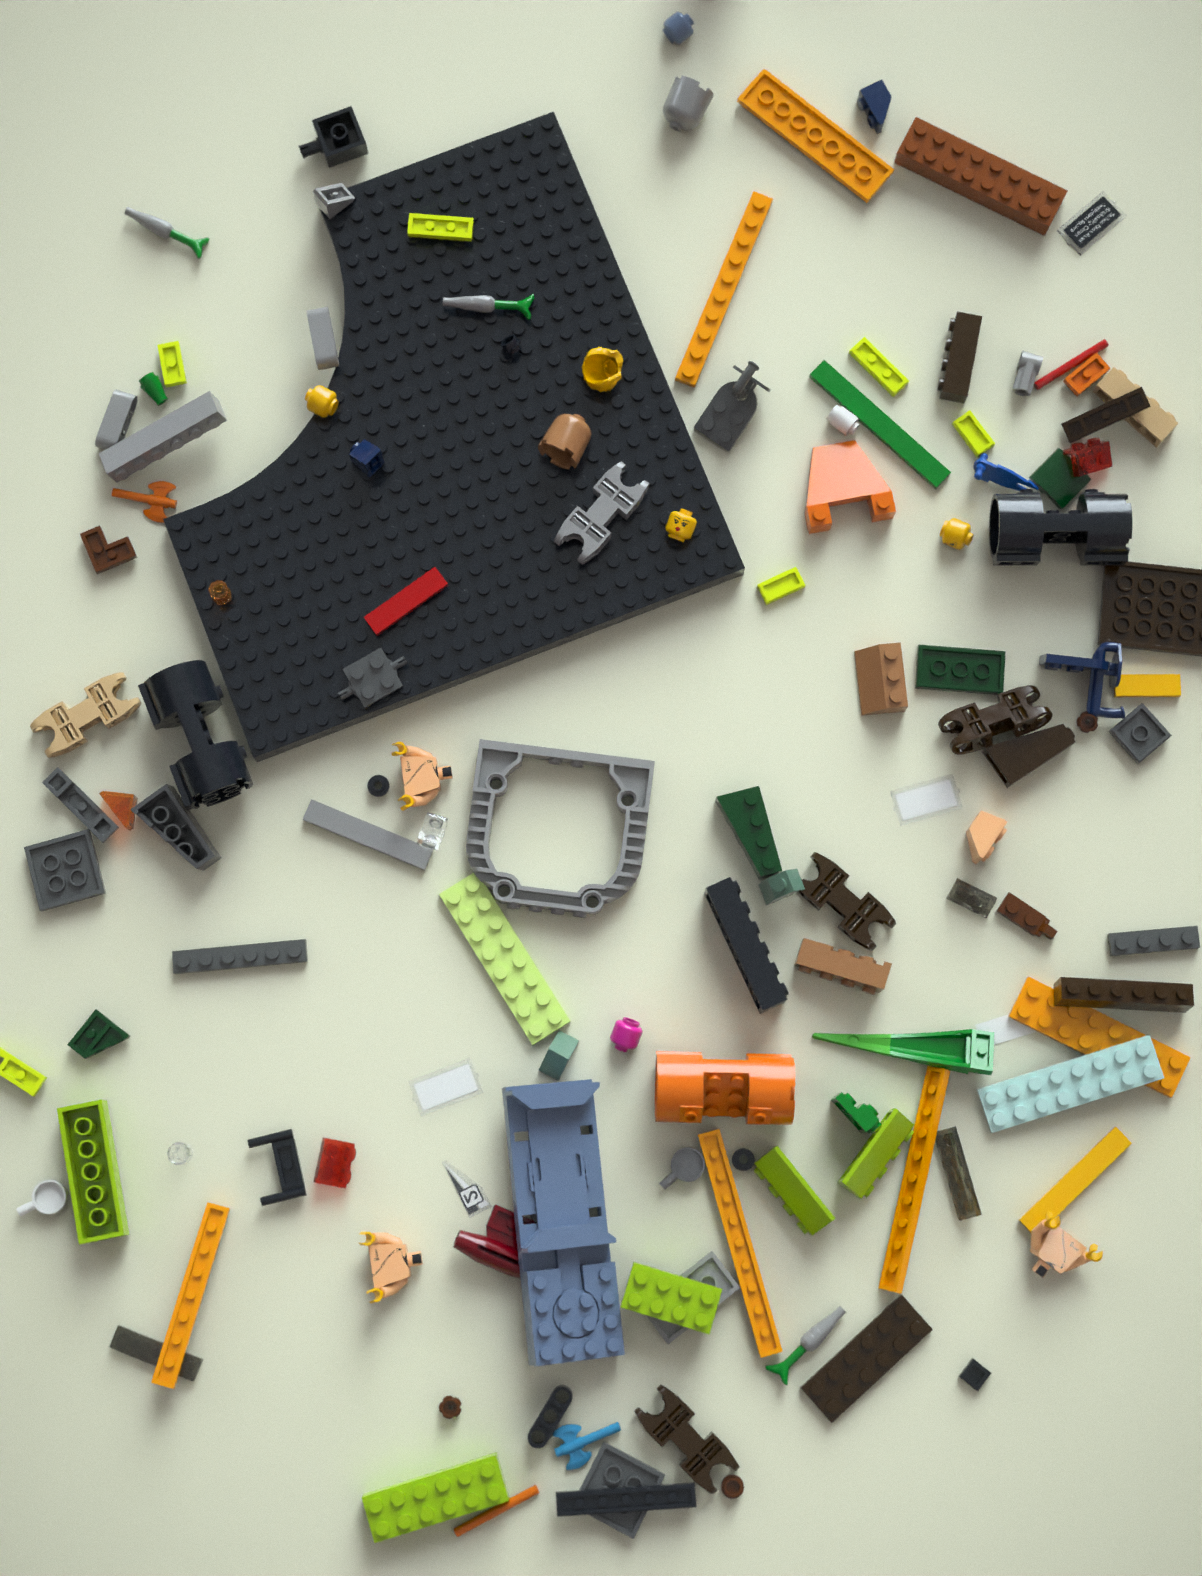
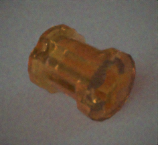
M217 580L209 586V593L215 603L224 605L230 601L232 594L225 582ZM222 589H223L224 594L220 593V594L217 596L216 592H217V591H218V592H221Z

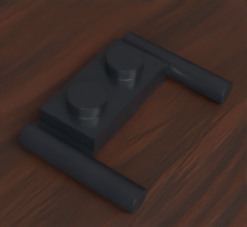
M292 1129L247 1140L249 1148L272 1143L282 1192L260 1197L262 1206L307 1195Z

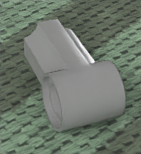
M1022 351L1017 365V376L1012 389L1017 395L1030 396L1036 375H1038L1042 365L1043 356Z

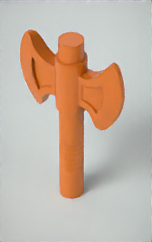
M156 481L148 485V488L153 490L154 495L113 488V497L151 505L149 509H144L143 513L155 522L164 523L163 519L167 518L164 508L176 509L177 500L167 497L169 492L176 489V486L166 481Z

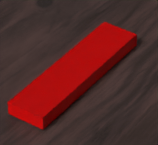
M434 567L364 616V619L376 636H378L446 588L448 583L437 568Z

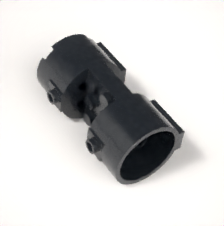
M1022 489L1016 494H994L989 514V545L993 566L1038 565L1041 561L1043 544H1076L1080 565L1126 564L1130 551L1126 544L1129 543V539H1132L1131 503H1126L1128 495L1105 494V492H1098V489H1087L1078 497L1076 510H1070L1068 513L1059 514V510H1048L1044 514L1041 496L1039 492H1033L1032 489Z
M193 660L173 665L155 673L144 683L138 685L155 730L182 726L192 753L169 766L187 811L198 809L200 807L199 804L209 807L225 802L240 795L242 788L250 789L253 786V781L244 761L245 758H248L244 746H238L237 741H225L214 744L204 717L222 706L220 699L224 698L220 685L215 686L205 661Z

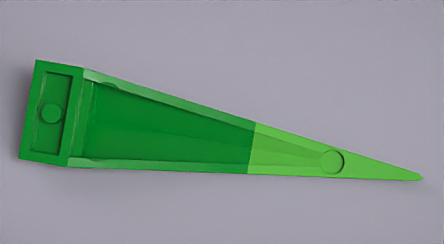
M967 1029L908 1034H812V1038L959 1073L968 1074L970 1072L991 1076L993 1072L995 1032Z

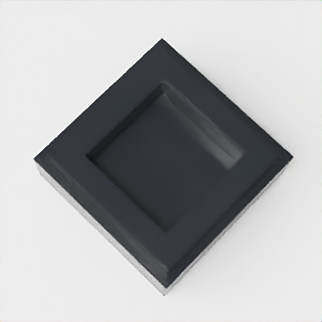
M972 1358L959 1377L978 1391L991 1375V1372Z

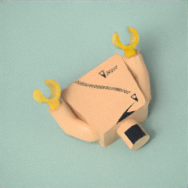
M403 742L392 744V746H397L399 749L398 752H392V756L403 755L400 757L405 795L400 797L398 801L403 800L406 805L400 809L404 811L409 807L427 805L441 791L440 780L453 778L451 766L438 767L436 757L418 747L408 746Z
M1050 1211L1046 1213V1219L1035 1226L1031 1232L1030 1252L1039 1258L1032 1271L1043 1278L1050 1268L1061 1274L1086 1264L1091 1260L1098 1262L1102 1259L1103 1251L1094 1253L1098 1248L1096 1244L1090 1245L1089 1252L1085 1251L1087 1248L1059 1227L1060 1216L1053 1219V1213Z
M359 1233V1235L366 1236V1241L359 1244L368 1246L374 1288L368 1290L366 1294L374 1293L375 1299L369 1302L372 1304L401 1290L407 1284L408 1277L411 1276L410 1267L423 1265L421 1251L408 1253L407 1244H403L400 1238L389 1233Z

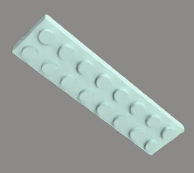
M1146 1035L979 1088L977 1092L990 1131L994 1133L1164 1079V1075L1151 1037Z

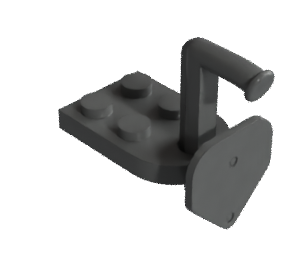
M752 361L748 362V366L744 371L735 365L733 366L735 370L741 373V376L737 381L724 384L717 391L694 426L695 429L729 452L756 413L758 402L757 396L753 391L755 387L759 385L768 392L771 390L752 377L755 371L759 370L758 365Z

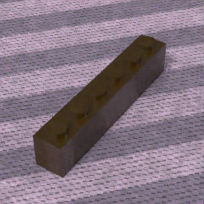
M1060 977L1054 983V1006L1186 1013L1194 1006L1193 984Z

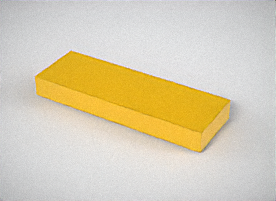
M1121 674L1119 686L1114 688V697L1181 696L1180 674Z

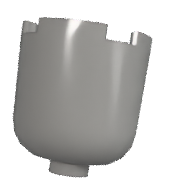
M681 76L680 79L676 77L663 106V115L670 123L669 126L676 131L696 128L714 97L713 92L709 88L706 91L700 88V82L686 76Z

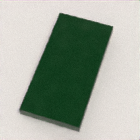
M919 644L917 649L915 689L991 695L1003 693L1006 651Z

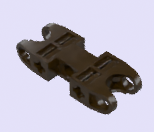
M1033 685L1017 687L997 694V704L979 710L974 702L945 714L938 722L941 732L959 733L958 737L950 742L952 752L957 755L973 753L993 746L992 736L1012 730L1014 736L1018 737L1045 726L1051 720L1053 714L1048 707L1032 706V703L1036 702L1040 697L1038 688Z
M814 852L810 858L817 864L818 878L812 881L804 878L802 882L805 890L799 893L818 911L827 903L844 918L838 925V928L852 941L873 951L877 946L870 939L869 925L873 922H879L893 928L896 925L895 919L886 907L869 892L860 900L843 885L849 875L832 860ZM836 874H838V876H837V877L832 881V883L829 885L828 883L832 880V878H833ZM823 889H825V891L817 898V900H815V898L817 897V895H818ZM870 903H872V905L866 910V912H865L864 914H862V912L864 911V909H865ZM858 918L859 920L849 930L850 925Z
M660 1384L656 1389L663 1395L662 1399L665 1403L663 1411L657 1415H652L648 1412L645 1413L638 1407L634 1412L645 1430L661 1447L670 1439L687 1456L679 1464L680 1467L695 1483L709 1493L714 1494L717 1488L712 1484V1479L710 1478L711 1468L716 1464H724L727 1467L730 1466L736 1472L740 1466L728 1447L712 1431L703 1439L693 1429L688 1421L695 1413L678 1395Z

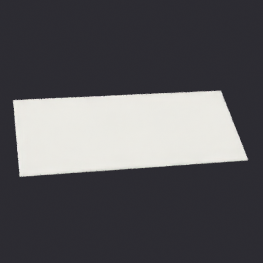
M1008 1015L975 1025L976 1030L995 1032L994 1045L1036 1032L1009 1018Z

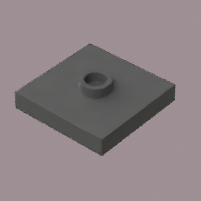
M1143 703L1108 731L1137 764L1172 736Z

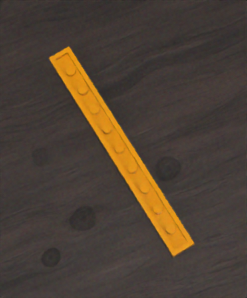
M753 191L678 369L675 381L695 388L773 198Z
M927 1066L913 1129L914 1133L911 1138L879 1283L880 1289L902 1294L949 1080L950 1070Z
M720 1129L699 1134L698 1139L760 1358L783 1352Z

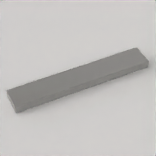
M312 799L303 817V820L422 870L426 869L433 853V849Z

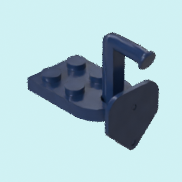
M1105 642L1096 649L1092 659L1056 654L1040 656L1039 665H1045L1044 669L1058 670L1061 667L1066 668V672L1072 673L1091 670L1086 705L1088 714L1096 717L1125 719V711L1122 706L1116 709L1100 707L1104 675L1110 676L1109 687H1118L1122 671L1121 643ZM1106 651L1114 652L1112 662L1105 661Z

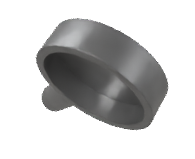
M686 1147L678 1150L671 1160L672 1172L659 1184L666 1190L677 1179L685 1182L698 1179L705 1169L704 1157L694 1148Z

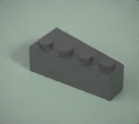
M165 784L130 809L196 869L204 871L222 858L191 811L186 810L182 798L174 786Z

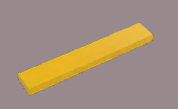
M1114 1127L1046 1192L1019 1221L1031 1233L1035 1226L1046 1219L1047 1212H1052L1054 1219L1132 1143L1117 1127Z

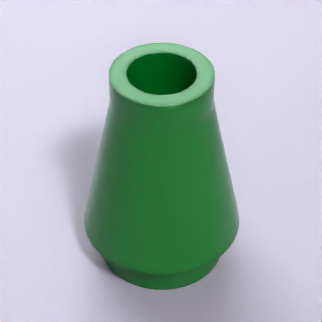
M151 372L139 380L140 388L155 401L157 406L168 400L158 375L155 376Z

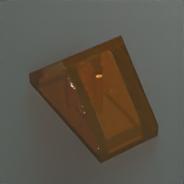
M108 791L99 793L125 828L131 831L134 828L136 814L130 809L137 805L138 798L134 794Z

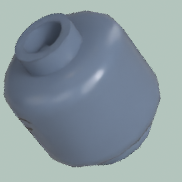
M676 12L664 21V29L662 31L672 44L674 42L681 44L693 34L692 25L694 22L687 13L683 15L681 12Z

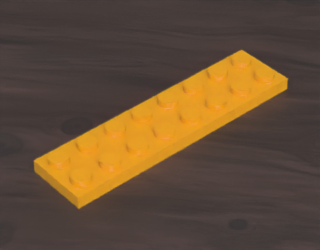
M763 69L737 98V102L866 203L870 201L894 173V169L766 69Z
M1029 976L1026 978L1008 1015L1009 1018L1083 1055L1146 1036L1093 1008L1054 1006V989ZM1151 1038L1164 1079L1145 1084V1086L1172 1098L1191 1057Z

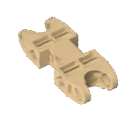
M123 672L103 677L85 687L84 690L89 698L69 709L61 701L44 711L31 723L30 728L34 733L43 729L44 731L54 730L55 738L50 743L51 746L44 751L48 758L69 753L88 742L83 732L103 721L105 726L110 729L126 720L141 706L139 698H133L129 701L127 699H117L116 692L121 687L120 684L127 679Z

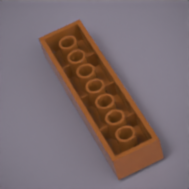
M915 117L897 151L894 163L1043 236L1046 235L1068 190L918 117Z

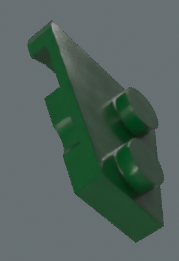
M95 1009L67 1045L87 1059L129 1039L130 1035L99 1010Z

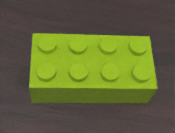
M633 1261L621 1308L710 1334L722 1289Z

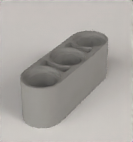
M328 307L307 310L318 370L339 367Z
M117 389L114 390L96 436V447L106 450L124 440L137 406L138 397L136 395Z

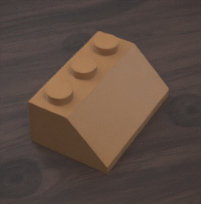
M901 642L878 644L855 651L861 716L905 712L908 708Z

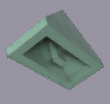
M559 1030L543 1059L539 1071L559 1081L579 1040Z

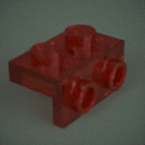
M1091 438L1087 439L1085 444L1074 443L1070 445L1069 449L1063 450V455H1071L1073 474L1076 477L1113 467L1109 441Z
M323 1137L313 1182L346 1189L347 1184L351 1180V1162L354 1161L356 1156L355 1143Z

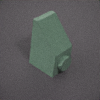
M798 869L785 870L759 884L766 905L805 890Z

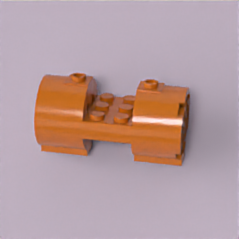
M656 1051L655 1122L702 1123V1116H730L733 1118L745 1117L746 1124L792 1125L795 1111L794 1058L791 1057V1054L746 1053V1060L703 1059L701 1052Z

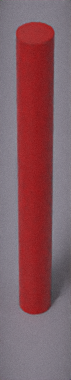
M1105 339L1034 382V387L1037 390L1092 357L1096 352L1098 353L1108 347V342Z

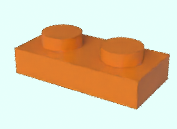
M1096 352L1068 375L1063 382L1078 397L1111 368Z

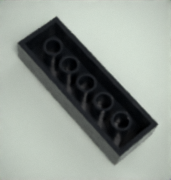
M728 877L706 887L704 895L759 1014H762L785 1003L788 1000L787 995L789 993L784 982L780 983L777 978L779 971L774 962L770 963L768 959L770 952L766 943L761 942L758 937L760 930L756 922H751L749 918L751 911L747 902L741 901V889L737 881H732L731 877Z

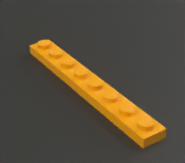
M207 1202L151 1383L175 1389L230 1208Z

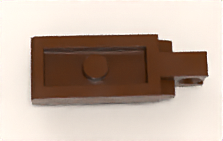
M1010 892L1007 893L996 910L1032 936L1040 937L1042 934L1051 940L1058 932L1048 925L1050 920L1045 915Z

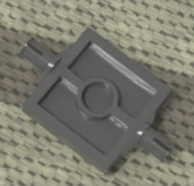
M379 648L343 668L348 678L349 687L338 692L342 701L354 694L360 699L364 708L403 687L398 678L397 669L408 663L404 656L392 662L386 657L382 648Z

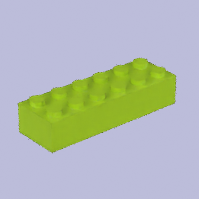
M101 1099L57 1108L79 1244L130 1235L107 1100Z
M497 1452L374 1490L362 1496L374 1543L507 1502L510 1499Z

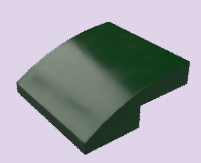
M1057 448L1029 477L1039 487L1038 490L1041 493H1046L1058 509H1063L1092 480L1060 448Z

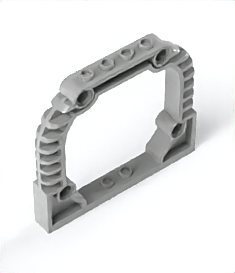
M480 739L466 840V853L472 871L485 886L493 890L494 897L499 903L507 904V908L520 909V906L529 907V911L542 912V909L551 910L552 914L564 915V912H571L574 917L586 918V914H598L602 910L603 904L613 902L627 893L639 876L643 860L655 761ZM523 757L549 760L548 763L553 765H561L562 762L570 763V766L583 768V765L609 768V777L620 791L617 796V807L621 812L625 813V825L621 857L617 870L604 885L587 884L581 887L577 893L521 886L519 880L514 875L497 872L489 852L496 797H501L507 792V777L522 766ZM500 780L503 785L500 789H492L490 786L492 781ZM630 796L633 798L634 803L631 806L623 805L621 802L623 797ZM503 886H507L511 890L510 894L506 897H501L498 894L499 889ZM588 898H596L599 901L598 906L589 908L586 905Z

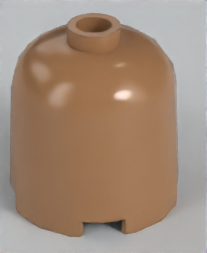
M578 414L559 415L540 441L538 450L542 456L546 453L551 457L550 462L560 468L567 470L571 466L576 468L590 442L591 430L585 419Z

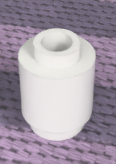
M836 405L827 417L830 424L845 436L849 433L853 435L860 426L857 423L859 418L843 406L840 408Z

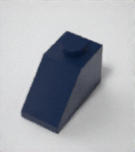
M365 439L361 443L357 442L350 449L349 457L351 462L369 478L385 463L381 449Z

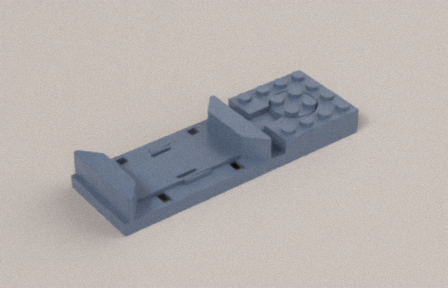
M592 1079L502 1088L530 1366L625 1355L615 1261L611 1262L609 1247L610 1243H616V1238L608 1233L594 1104V1092L600 1087V1082H592ZM589 1125V1134L581 1135L580 1126ZM528 1131L529 1140L515 1142L514 1132ZM597 1207L598 1216L590 1217L589 1208ZM536 1214L537 1223L523 1225L522 1215Z

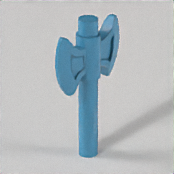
M616 1422L578 1438L576 1435L582 1429L581 1426L568 1424L559 1427L552 1435L562 1439L565 1443L554 1449L557 1457L569 1454L570 1460L566 1465V1469L574 1470L580 1468L592 1456L591 1451L585 1452L582 1448L621 1431L619 1423Z

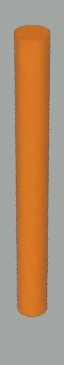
M537 1485L531 1486L511 1497L509 1501L498 1504L455 1527L454 1532L456 1536L463 1535L539 1494Z

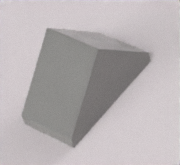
M342 183L315 188L313 191L316 204L329 219L333 218L355 199Z

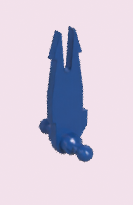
M982 453L979 456L980 458L974 462L973 469L976 480H983L985 482L990 480L998 485L1019 492L1027 488L1018 483L1036 490L1039 489L1030 479L1026 480L1004 466L988 462V455L986 453Z

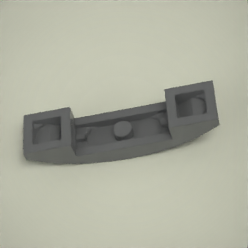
M58 767L42 782L102 843L119 829Z

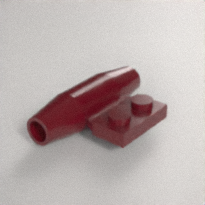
M495 1204L486 1224V1236L459 1230L453 1247L477 1263L520 1279L514 1212ZM522 1216L523 1225L535 1223L533 1220Z

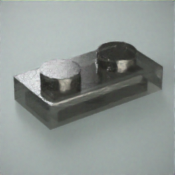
M957 878L946 899L987 918L996 903L997 897Z

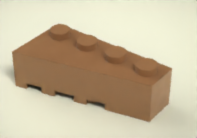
M806 938L802 939L794 966L799 967L798 971L806 974H811V971L819 973V977L832 981L834 978L840 980L841 985L853 988L854 985L862 987V992L871 995L884 990L892 963L884 961L883 965L876 964L877 961L874 958L868 956H859L857 958L851 951L844 949L835 951L833 946Z

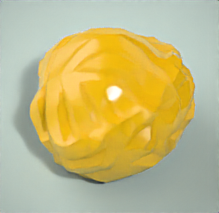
M602 347L591 349L586 354L581 367L584 380L588 386L599 392L612 390L621 379L623 357L617 350Z

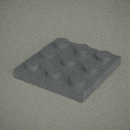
M89 829L24 847L41 912L106 894Z
M603 1441L579 1490L661 1485L665 1474ZM647 1511L590 1514V1516L634 1539Z

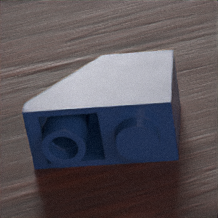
M882 79L861 89L857 99L859 109L865 112L869 126L872 129L874 128L877 134L882 131L892 98Z

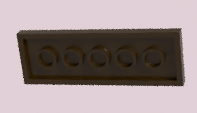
M900 1294L800 1388L832 1423L933 1329L905 1297Z

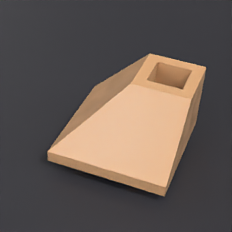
M982 810L966 831L971 858L974 864L988 859L995 849L992 844L1000 841L1007 831L1004 828L1007 821Z

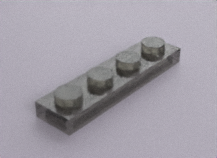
M956 1126L937 1131L935 1141L958 1220L982 1215Z
M118 1325L109 1347L156 1366L163 1342ZM186 1352L179 1376L194 1382L204 1359Z

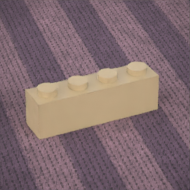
M1113 367L1096 385L1093 393L1107 403L1140 388V386L1128 380L1127 375L1123 371ZM1146 395L1151 407L1124 420L1157 448L1175 429L1178 422L1171 413L1165 412L1155 399L1149 398Z

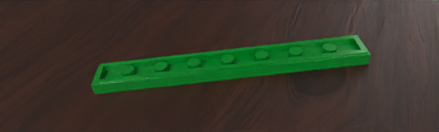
M825 360L809 375L834 400L858 417V421L933 488L937 489L951 474L944 465Z

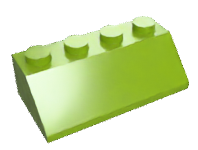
M896 1108L889 1109L880 1122L881 1125L871 1134L838 1180L840 1185L859 1199H862L863 1196L867 1198L874 1189L872 1185L874 1180L882 1178L888 1169L885 1167L890 1159L894 1161L901 1151L898 1148L903 1141L907 1142L914 1133L911 1130L914 1124Z
M774 1146L754 1162L756 1167L754 1172L761 1180L764 1178L770 1184L768 1187L769 1191L775 1198L780 1197L785 1204L782 1207L790 1217L793 1214L799 1220L797 1226L804 1234L814 1235L836 1219L778 1146Z

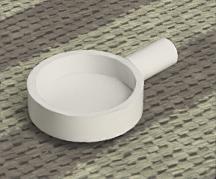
M44 1180L34 1188L32 1201L17 1208V1212L20 1216L35 1209L44 1214L58 1213L67 1203V1189L57 1180Z

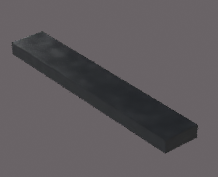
M695 1482L556 1492L557 1517L696 1507Z

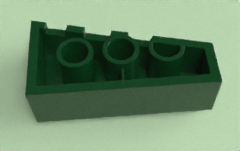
M756 786L717 796L715 802L732 829L738 843L741 845L758 879L768 878L781 873L782 867L760 787Z

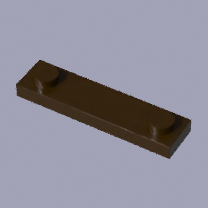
M1140 387L1070 419L1061 425L1071 444L1151 406L1143 388Z

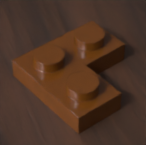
M101 526L80 533L97 575L138 558L128 536L108 544Z

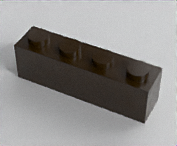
M957 311L955 318L950 319L948 331H952L951 338H947L944 351H948L947 358L942 360L941 371H944V375L938 381L937 391H940L939 399L965 403L969 392L982 316Z

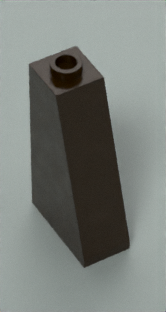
M1060 724L994 744L985 748L982 753L1008 788L1071 747L1076 741L1074 740L1075 735L1069 727L1066 728L1064 724Z

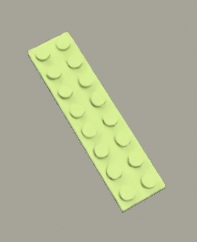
M474 873L439 894L532 1045H535L571 1022L488 888Z

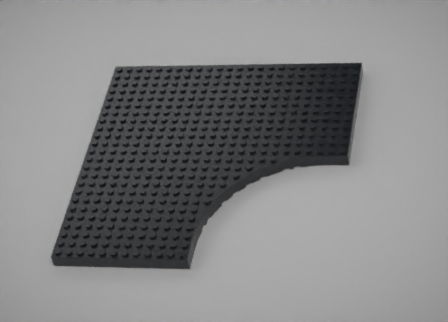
M554 111L348 187L349 192L355 197L354 201L331 219L319 208L339 260L344 286L345 318L342 343L338 356L339 367L335 368L328 389L336 393L337 400H339L336 411L332 416L328 415L324 418L314 414L294 442L254 478L231 492L207 503L163 519L256 762L744 575L745 567ZM409 213L473 218L472 242L408 237ZM532 294L535 296L529 308L530 320L518 310L494 309L492 312L483 313L452 306H443V297L455 298L486 295L500 301H521ZM515 335L517 339L521 340L519 344L520 349L512 355L509 353L505 354L502 350L501 342L506 337ZM602 347L617 350L623 357L621 379L610 391L599 392L598 390H593L584 380L581 367L586 354L593 348ZM562 414H578L585 419L589 426L591 439L577 467L571 466L567 470L550 462L552 458L546 453L542 456L538 450V445L556 417ZM364 439L381 449L385 462L370 478L351 462L349 457L352 446L357 442L361 443ZM623 462L626 465V469L621 475L623 485L632 487L636 484L640 485L642 481L646 480L650 484L640 505L627 520L619 514L615 516L606 527L611 532V539L596 556L582 565L577 561L583 552L582 548L584 546L580 540L571 539L568 542L565 541L560 546L554 540L563 522L577 506L587 512L598 499L593 494V487L602 476L614 465ZM680 508L692 512L691 517L697 520L691 539H685L684 542L668 537L669 533L665 530L670 513L673 511L679 512ZM436 567L448 583V586L376 636L365 621L364 616ZM379 648H382L386 657L392 662L402 656L405 657L408 664L397 669L398 678L403 685L402 688L364 708L360 699L354 694L342 701L338 692L349 687L348 678L343 668Z

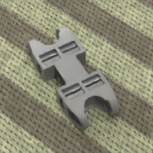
M623 462L617 463L602 476L593 487V494L598 499L587 512L577 506L563 522L554 540L558 546L571 539L580 540L584 546L582 548L583 552L577 561L582 565L596 556L611 539V532L606 527L615 516L619 514L627 520L640 505L650 484L646 480L642 481L640 485L636 484L632 487L623 485L621 475L626 469V465Z

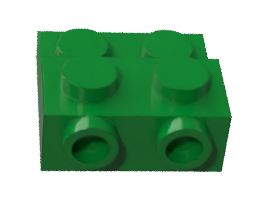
M842 1092L831 1099L861 1134L866 1132L872 1133L881 1125L876 1117L878 1112L871 1104L866 1105L863 1103L855 1107L856 1101L848 1093L843 1094Z

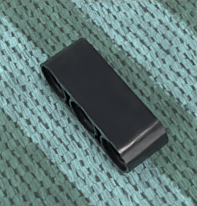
M559 1385L553 1390L530 1428L528 1442L532 1447H544L562 1419L573 1397L572 1391L568 1386ZM559 1390H565L569 1394L566 1402H559L556 1399V1393ZM552 1410L556 1413L557 1418L554 1422L549 1423L544 1419L546 1411ZM534 1431H542L545 1439L540 1443L534 1442L532 1433Z

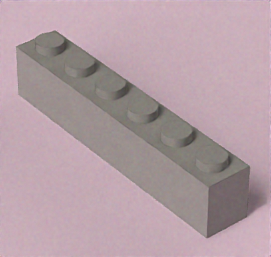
M208 391L99 453L106 474L115 482L127 479L133 473L143 470L156 460L164 458L165 455L182 448L183 445L201 437L202 434L211 429L219 427L227 421V418L219 400Z

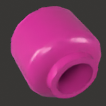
M627 1017L616 1021L610 1035L611 1041L615 1044L614 1048L622 1052L637 1048L643 1033L642 1028L639 1026L640 1023Z

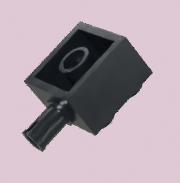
M352 106L313 119L312 123L317 136L316 140L298 145L303 159L321 152V154H324L329 168L368 154L366 141Z

